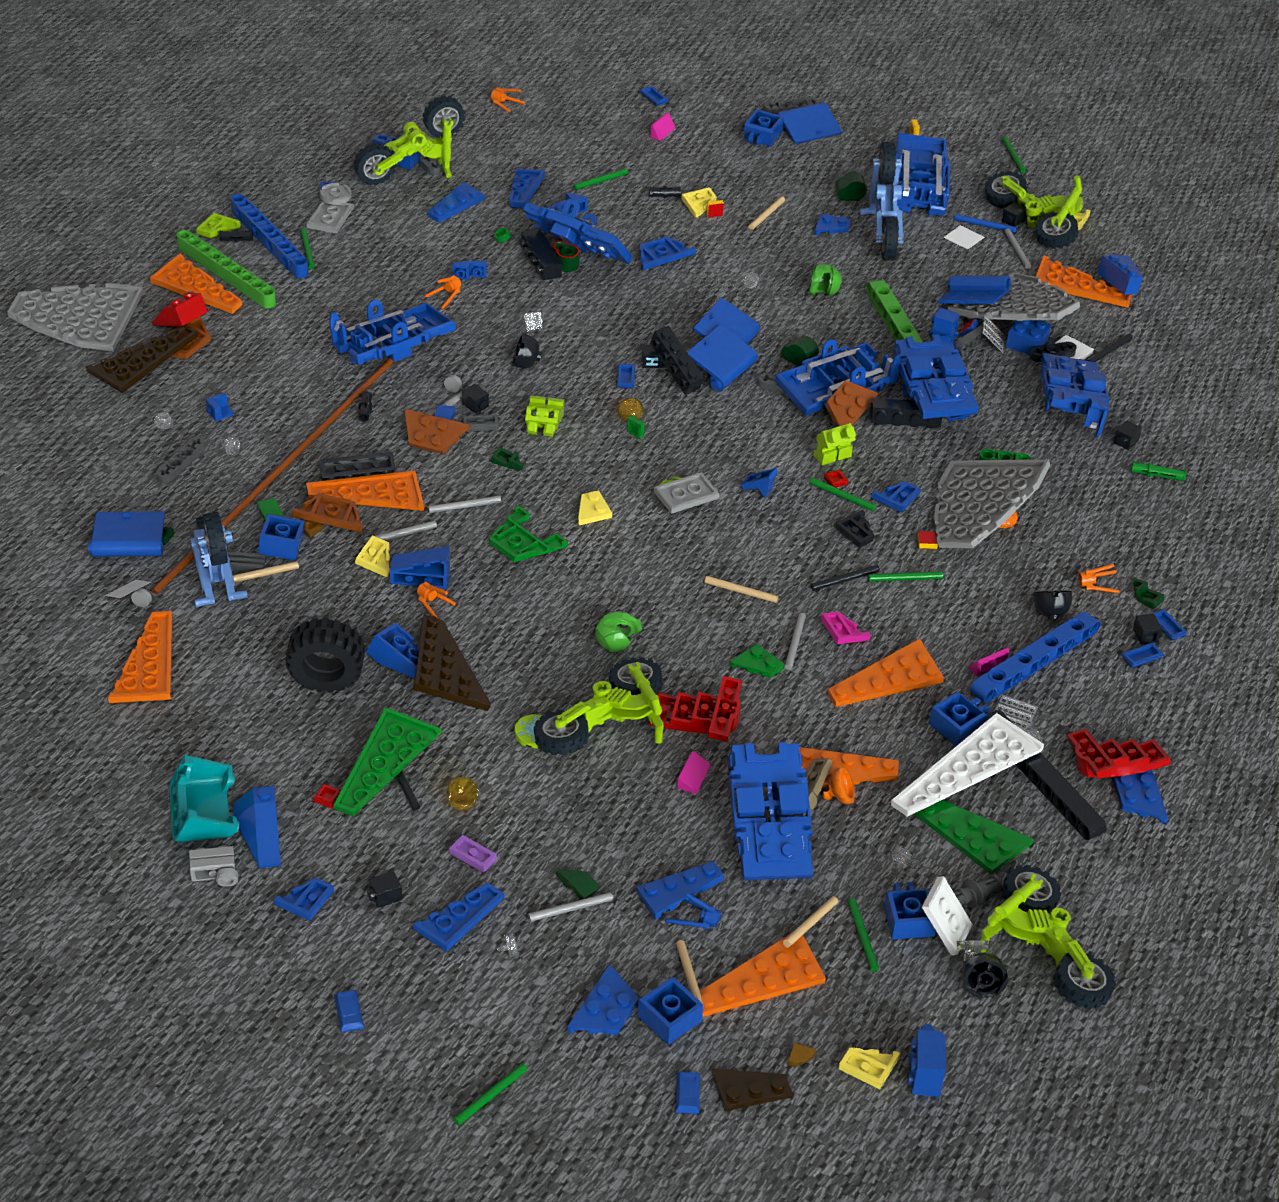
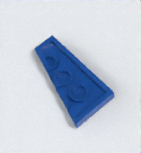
M463 182L428 211V217L439 223L485 200V194Z
M712 861L637 886V894L654 919L657 920L661 917V913L666 910L670 912L677 908L678 903L684 900L686 902L690 899L685 896V893H689L692 896L697 892L703 893L723 881L724 874L717 864Z
M487 882L466 894L464 899L448 904L447 908L441 912L435 911L423 922L419 920L414 923L413 930L447 952L504 899V893Z

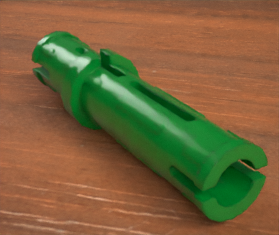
M1132 462L1131 472L1146 474L1147 477L1157 476L1183 482L1186 478V470L1157 466L1150 462L1149 464Z

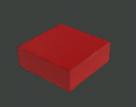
M841 470L824 474V479L831 486L840 487L848 485V479Z
M323 784L313 797L314 802L333 808L341 790Z

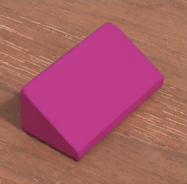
M668 112L651 125V138L660 141L675 129V125Z
M1005 648L980 659L968 668L976 676L982 675L1008 659L1010 649Z
M692 751L678 778L677 788L697 794L711 764Z

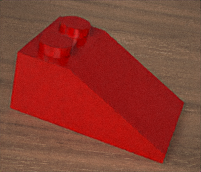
M190 291L185 293L183 298L172 300L171 304L166 306L154 319L152 325L183 326L207 313L208 310L201 293Z

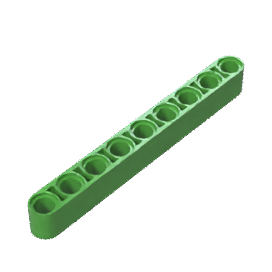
M182 230L177 233L178 249L262 307L272 308L276 306V293L272 286L192 232Z

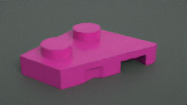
M839 611L822 613L820 620L836 644L861 642L870 639L871 634L868 631L863 633L858 630V624L847 619Z

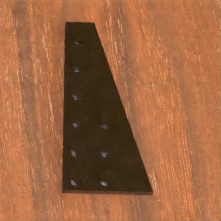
M185 324L168 331L163 337L151 338L149 343L144 345L140 343L118 352L116 357L109 360L104 358L100 360L101 363L95 366L90 364L86 366V370L123 393L197 338L198 332Z

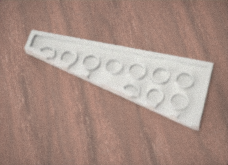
M996 713L893 798L891 806L905 816H910L1041 752L1044 744Z

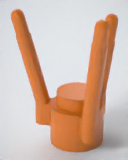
M497 87L491 93L493 103L507 112H510V109L501 104L505 100L521 104L526 103L508 97L505 93L521 92V89Z
M455 275L437 280V283L445 282V284L425 294V297H429L444 289L447 292H453L441 307L444 309L455 295L461 292L459 289L461 288V281Z
M1114 564L1079 572L1078 582L1080 587H1086V590L1120 593L1116 589L1093 586V584H1096V577L1117 573L1116 570L1100 572L1113 568Z
M428 582L420 584L417 589V594L420 596L418 601L425 606L431 616L437 617L426 601H433L438 597L453 606L456 605L454 601L442 595H447V591Z

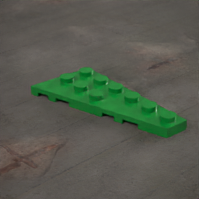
M385 707L335 801L334 809L354 816L442 733V728Z
M940 800L914 813L916 817L991 875L1030 847L1034 842V839L944 800Z

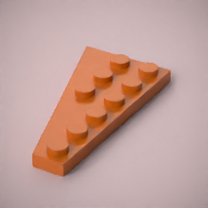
M181 253L150 277L152 284L181 295L190 291L201 293L205 304L231 314L242 306L240 298L232 292L223 289V285L220 283H215L214 279L202 269L194 267L192 262L185 260Z
M1043 256L1036 277L1041 278V283L1047 281L1049 286L1055 285L1065 290L1067 294L1129 308L1132 294L1124 295L1114 286L1105 285L1106 282L1103 280L1098 282L1087 273L1073 267L1066 268L1061 265V262L1057 260L1053 262L1048 260V256Z
M415 470L306 483L309 500L320 493L355 501L356 505L424 511V503Z
M172 611L151 613L142 636L137 640L136 648L132 650L122 670L120 679L115 683L113 693H110L108 697L109 703L171 700Z
M918 639L830 687L828 695L834 706L838 707L943 683L944 676L922 641Z
M799 747V753H801L802 769H806V773L813 759L829 758L833 762L825 779L828 782L832 781V775L838 767H845L854 785L864 781H872L874 783L893 781L898 778L899 760Z
M802 935L789 948L783 944V940L788 937L786 936L700 991L704 1003L702 1017L823 984L826 977L804 936Z

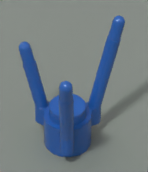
M685 893V896L690 899L687 902L702 910L700 919L703 920V923L665 919L666 923L702 927L709 930L710 926L716 928L722 911L709 906L689 893Z

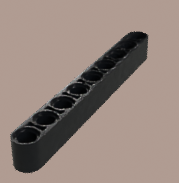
M996 710L994 712L987 714L988 720L996 713H998L999 715L1013 723L1001 710ZM1041 752L1015 764L1085 840L1088 841L1106 833L1107 826L1104 819Z

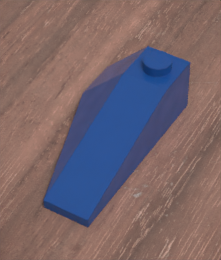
M397 623L376 634L366 653L383 666L412 678L415 676L418 648L413 643L414 638Z
M275 787L252 788L233 804L234 816L239 821V830L259 868L281 866Z

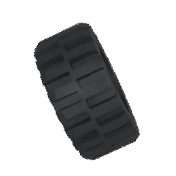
M314 618L310 622L307 620L301 626H297L290 635L285 659L286 667L292 678H296L297 683L300 685L304 684L307 689H316L317 692L327 691L328 693H332L335 690L342 691L345 687H350L359 679L362 673L365 645L359 633L354 628L351 629L349 624L340 623V620L337 619L329 620V618H322L318 620V618ZM326 652L338 658H323L314 653Z

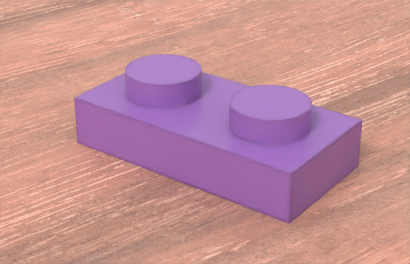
M464 835L450 847V854L483 873L497 860L496 853Z

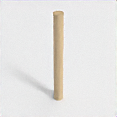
M781 196L748 226L749 229H755L785 202V198Z
M295 561L233 575L234 583L298 569L299 565Z
M706 576L704 583L774 603H777L779 598L777 595Z
M832 896L783 940L784 946L789 948L838 903V899Z
M679 940L676 946L690 992L703 1003L685 942Z

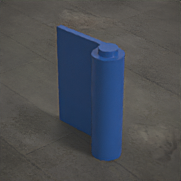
M825 102L776 113V115L784 116L783 126H785L795 144L843 133Z
M952 275L948 280L950 291L941 297L938 303H958L962 305L995 304L1009 292L1011 287L1010 276Z
M722 297L693 328V331L705 338L722 324L746 344H749L760 330V326L755 320Z
M722 324L687 352L696 364L712 375L710 385L719 392L723 391L758 360L756 351Z
M165 511L96 512L92 542H88V553H92V557L163 556L162 535Z

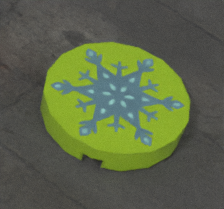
M527 715L519 719L515 724L514 735L521 745L538 748L535 743L534 726L535 722L540 720L542 715Z

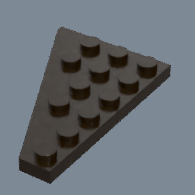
M424 614L421 623L413 690L488 711L491 703L444 621L435 616Z

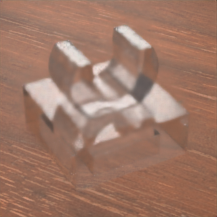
M540 311L523 314L526 331L543 328Z
M957 941V950H965L964 960L968 961L971 956L981 953L980 950H988V941Z

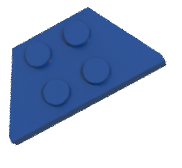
M667 236L640 244L639 253L642 270L696 254V248L693 246L690 249L686 248L683 242L675 241Z
M1152 770L1113 777L1114 787L1123 811L1136 813L1145 818H1148L1149 815L1161 819V823H1167L1168 816Z
M608 966L567 1026V1031L575 1033V1030H586L590 1034L606 1033L618 1035L639 1003V997L613 967Z

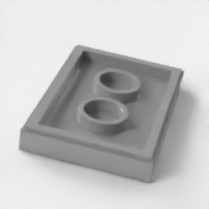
M322 201L306 223L307 228L337 234L354 209V204L331 205Z
M702 472L654 487V493L671 514L719 499L718 491Z

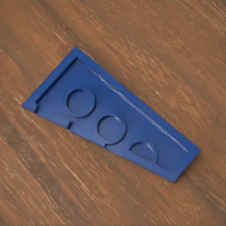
M516 168V175L514 176V183L509 198L510 207H525L546 176L545 170Z

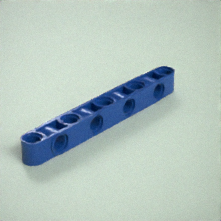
M233 195L231 197L232 213L249 231L253 230V235L295 277H307L308 260L295 245L244 195Z
M1086 611L1078 614L977 678L972 683L970 692L984 703H989L1093 636L1099 630L1101 622Z

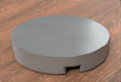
M329 183L320 190L321 200L331 205L344 204L352 196L350 187L345 184L342 186L339 183Z

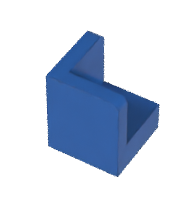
M225 393L206 399L207 413L215 421L234 415V411L228 406Z

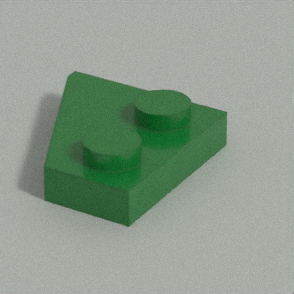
M758 644L753 645L730 661V667L736 669V666L746 668L747 672L758 673L769 678L782 671L785 666L782 661Z

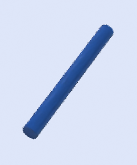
M955 214L954 218L957 221L1003 231L1009 228L1012 233H1016L1017 227L959 214Z

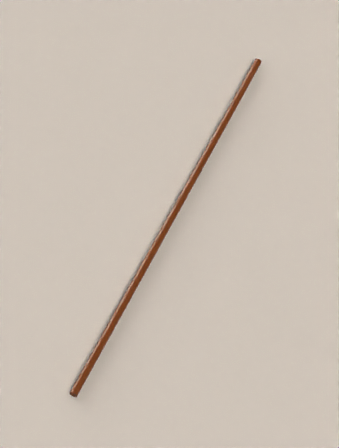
M391 357L221 521L224 528L394 363ZM193 550L151 589L152 593L158 594L195 558Z

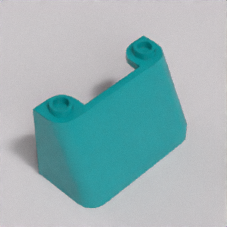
M188 755L183 756L171 778L169 786L172 838L174 841L191 842L232 837L234 833L238 832L239 821H237L236 816H229L227 790L233 786L235 781L232 765Z

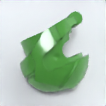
M823 263L814 267L809 294L815 295L816 292H824L828 296L836 294L842 283L840 272L835 267Z
M609 613L601 618L595 630L596 640L608 652H620L630 646V641L627 637L642 630L641 621L630 616L628 613ZM619 624H622V625H624V626L628 625L630 628H621V627H618L617 625H619Z

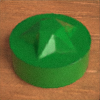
M505 227L498 229L494 233V237L499 243L507 241L511 236L510 231Z

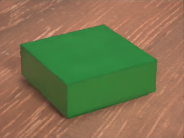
M631 415L627 420V432L641 439L644 437L645 423Z

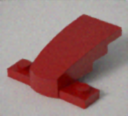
M723 676L718 697L703 692H698L697 697L678 692L677 697L658 692L657 696L662 707V713L659 716L664 723V728L694 733H708V738L728 742L729 733L733 732L740 722V699L738 697L743 680Z
M1086 728L1067 734L1068 742L1075 749L1076 767L1080 773L1087 777L1100 779L1125 776L1171 764L1170 757L1154 739L1140 744L1135 739L1120 744L1115 739H1111L1098 744Z

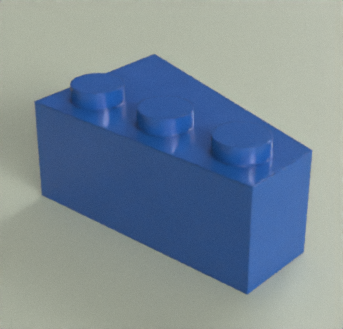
M1115 254L1102 256L1097 273L1124 295L1138 294L1143 276L1128 255Z
M940 308L932 316L931 323H933V327L930 329L929 337H931L932 341V335L935 334L949 336L950 343H952L955 349L957 343L955 337H958L956 329L959 327V313Z
M450 546L393 555L390 567V584L419 586L424 582H428L438 588L447 589L450 577Z

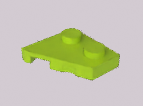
M213 213L196 228L198 235L213 238L218 236L220 231H232L240 228L241 224L239 220Z

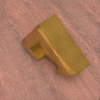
M306 520L304 532H306L305 534L308 538H312L323 530V525Z
M794 1043L788 1066L797 1067L800 1064L812 1061L815 1057L816 1049Z

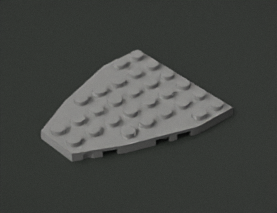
M1013 272L1009 274L1011 279L1009 292L995 304L962 305L954 303L948 306V310L959 313V316H964L968 319H984V315H986L987 319L1023 321L1061 320L1062 317L1072 314L1073 311L1080 308V303L1072 295L1067 296L1065 290L1055 285L1049 286L1047 281L1041 283V278Z
M105 283V287L95 288V284H89V287L82 289L78 285L51 287V291L41 292L40 289L18 292L7 313L9 318L22 325L80 348L114 352L144 293V289L140 286Z
M1049 459L950 461L937 486L939 493L936 496L938 504L935 506L934 521L939 548H974L989 536L1039 488L1051 466Z

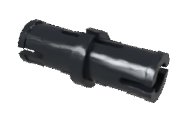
M649 187V197H681V187Z
M234 229V231H220L219 239L220 241L234 242L253 241V230L238 231V229Z
M369 391L362 393L361 401L358 404V419L362 422L369 420V414L372 410L371 400L373 395Z

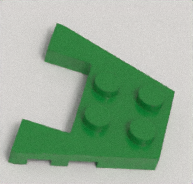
M519 505L515 508L514 513L507 517V521L500 525L489 538V544L513 562L568 547V541L558 533L541 541L523 528L520 524L530 519V513Z

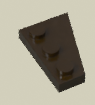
M712 1069V1076L725 1111L792 1098V1090L786 1074Z

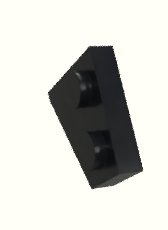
M860 510L836 522L835 528L857 547L861 548L874 541V534L870 529L869 521L865 519L864 510Z

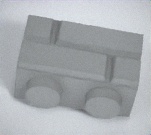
M222 845L218 848L189 850L192 882L214 880L218 870L223 868L235 869L233 846Z

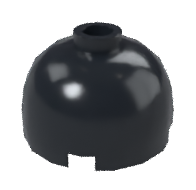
M522 333L515 349V356L517 358L513 356L512 366L530 368L536 361H540L542 352L539 351V343L534 337Z
M1072 591L1034 592L1035 607L1041 614L1048 615V619L1060 618L1059 615L1065 614L1072 605Z
M986 952L977 953L971 956L964 965L963 982L967 991L975 997L988 998L985 994H995L997 996L1007 986V969L1001 959L994 954Z

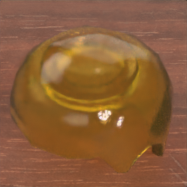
M626 398L619 403L617 412L624 421H627L631 415L640 420L641 416H644V407L638 399Z
M458 777L452 780L446 795L449 805L459 811L471 809L478 800L479 787L473 780L467 777Z

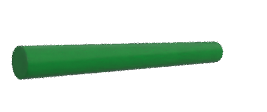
M1004 136L1002 138L1004 145L1020 172L1025 173L1026 168L1009 139Z
M625 168L574 184L573 189L576 191L628 174V169Z
M301 228L300 232L306 259L308 260V268L314 269L315 265L307 229Z
M812 477L810 480L811 485L870 511H874L876 508L875 504Z
M942 571L868 574L869 582L943 579Z
M849 899L848 905L871 972L878 971L879 966L856 899Z
M521 1063L453 1118L454 1123L459 1126L524 1074L527 1071L526 1065Z

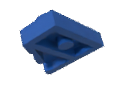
M820 214L815 235H820V232H828L829 234L848 232L851 219Z
M904 481L895 486L886 487L884 492L874 491L872 499L903 512L920 494L921 488Z
M313 878L304 885L291 889L290 894L282 898L280 895L275 897L274 905L311 921L333 894L334 886L318 878Z

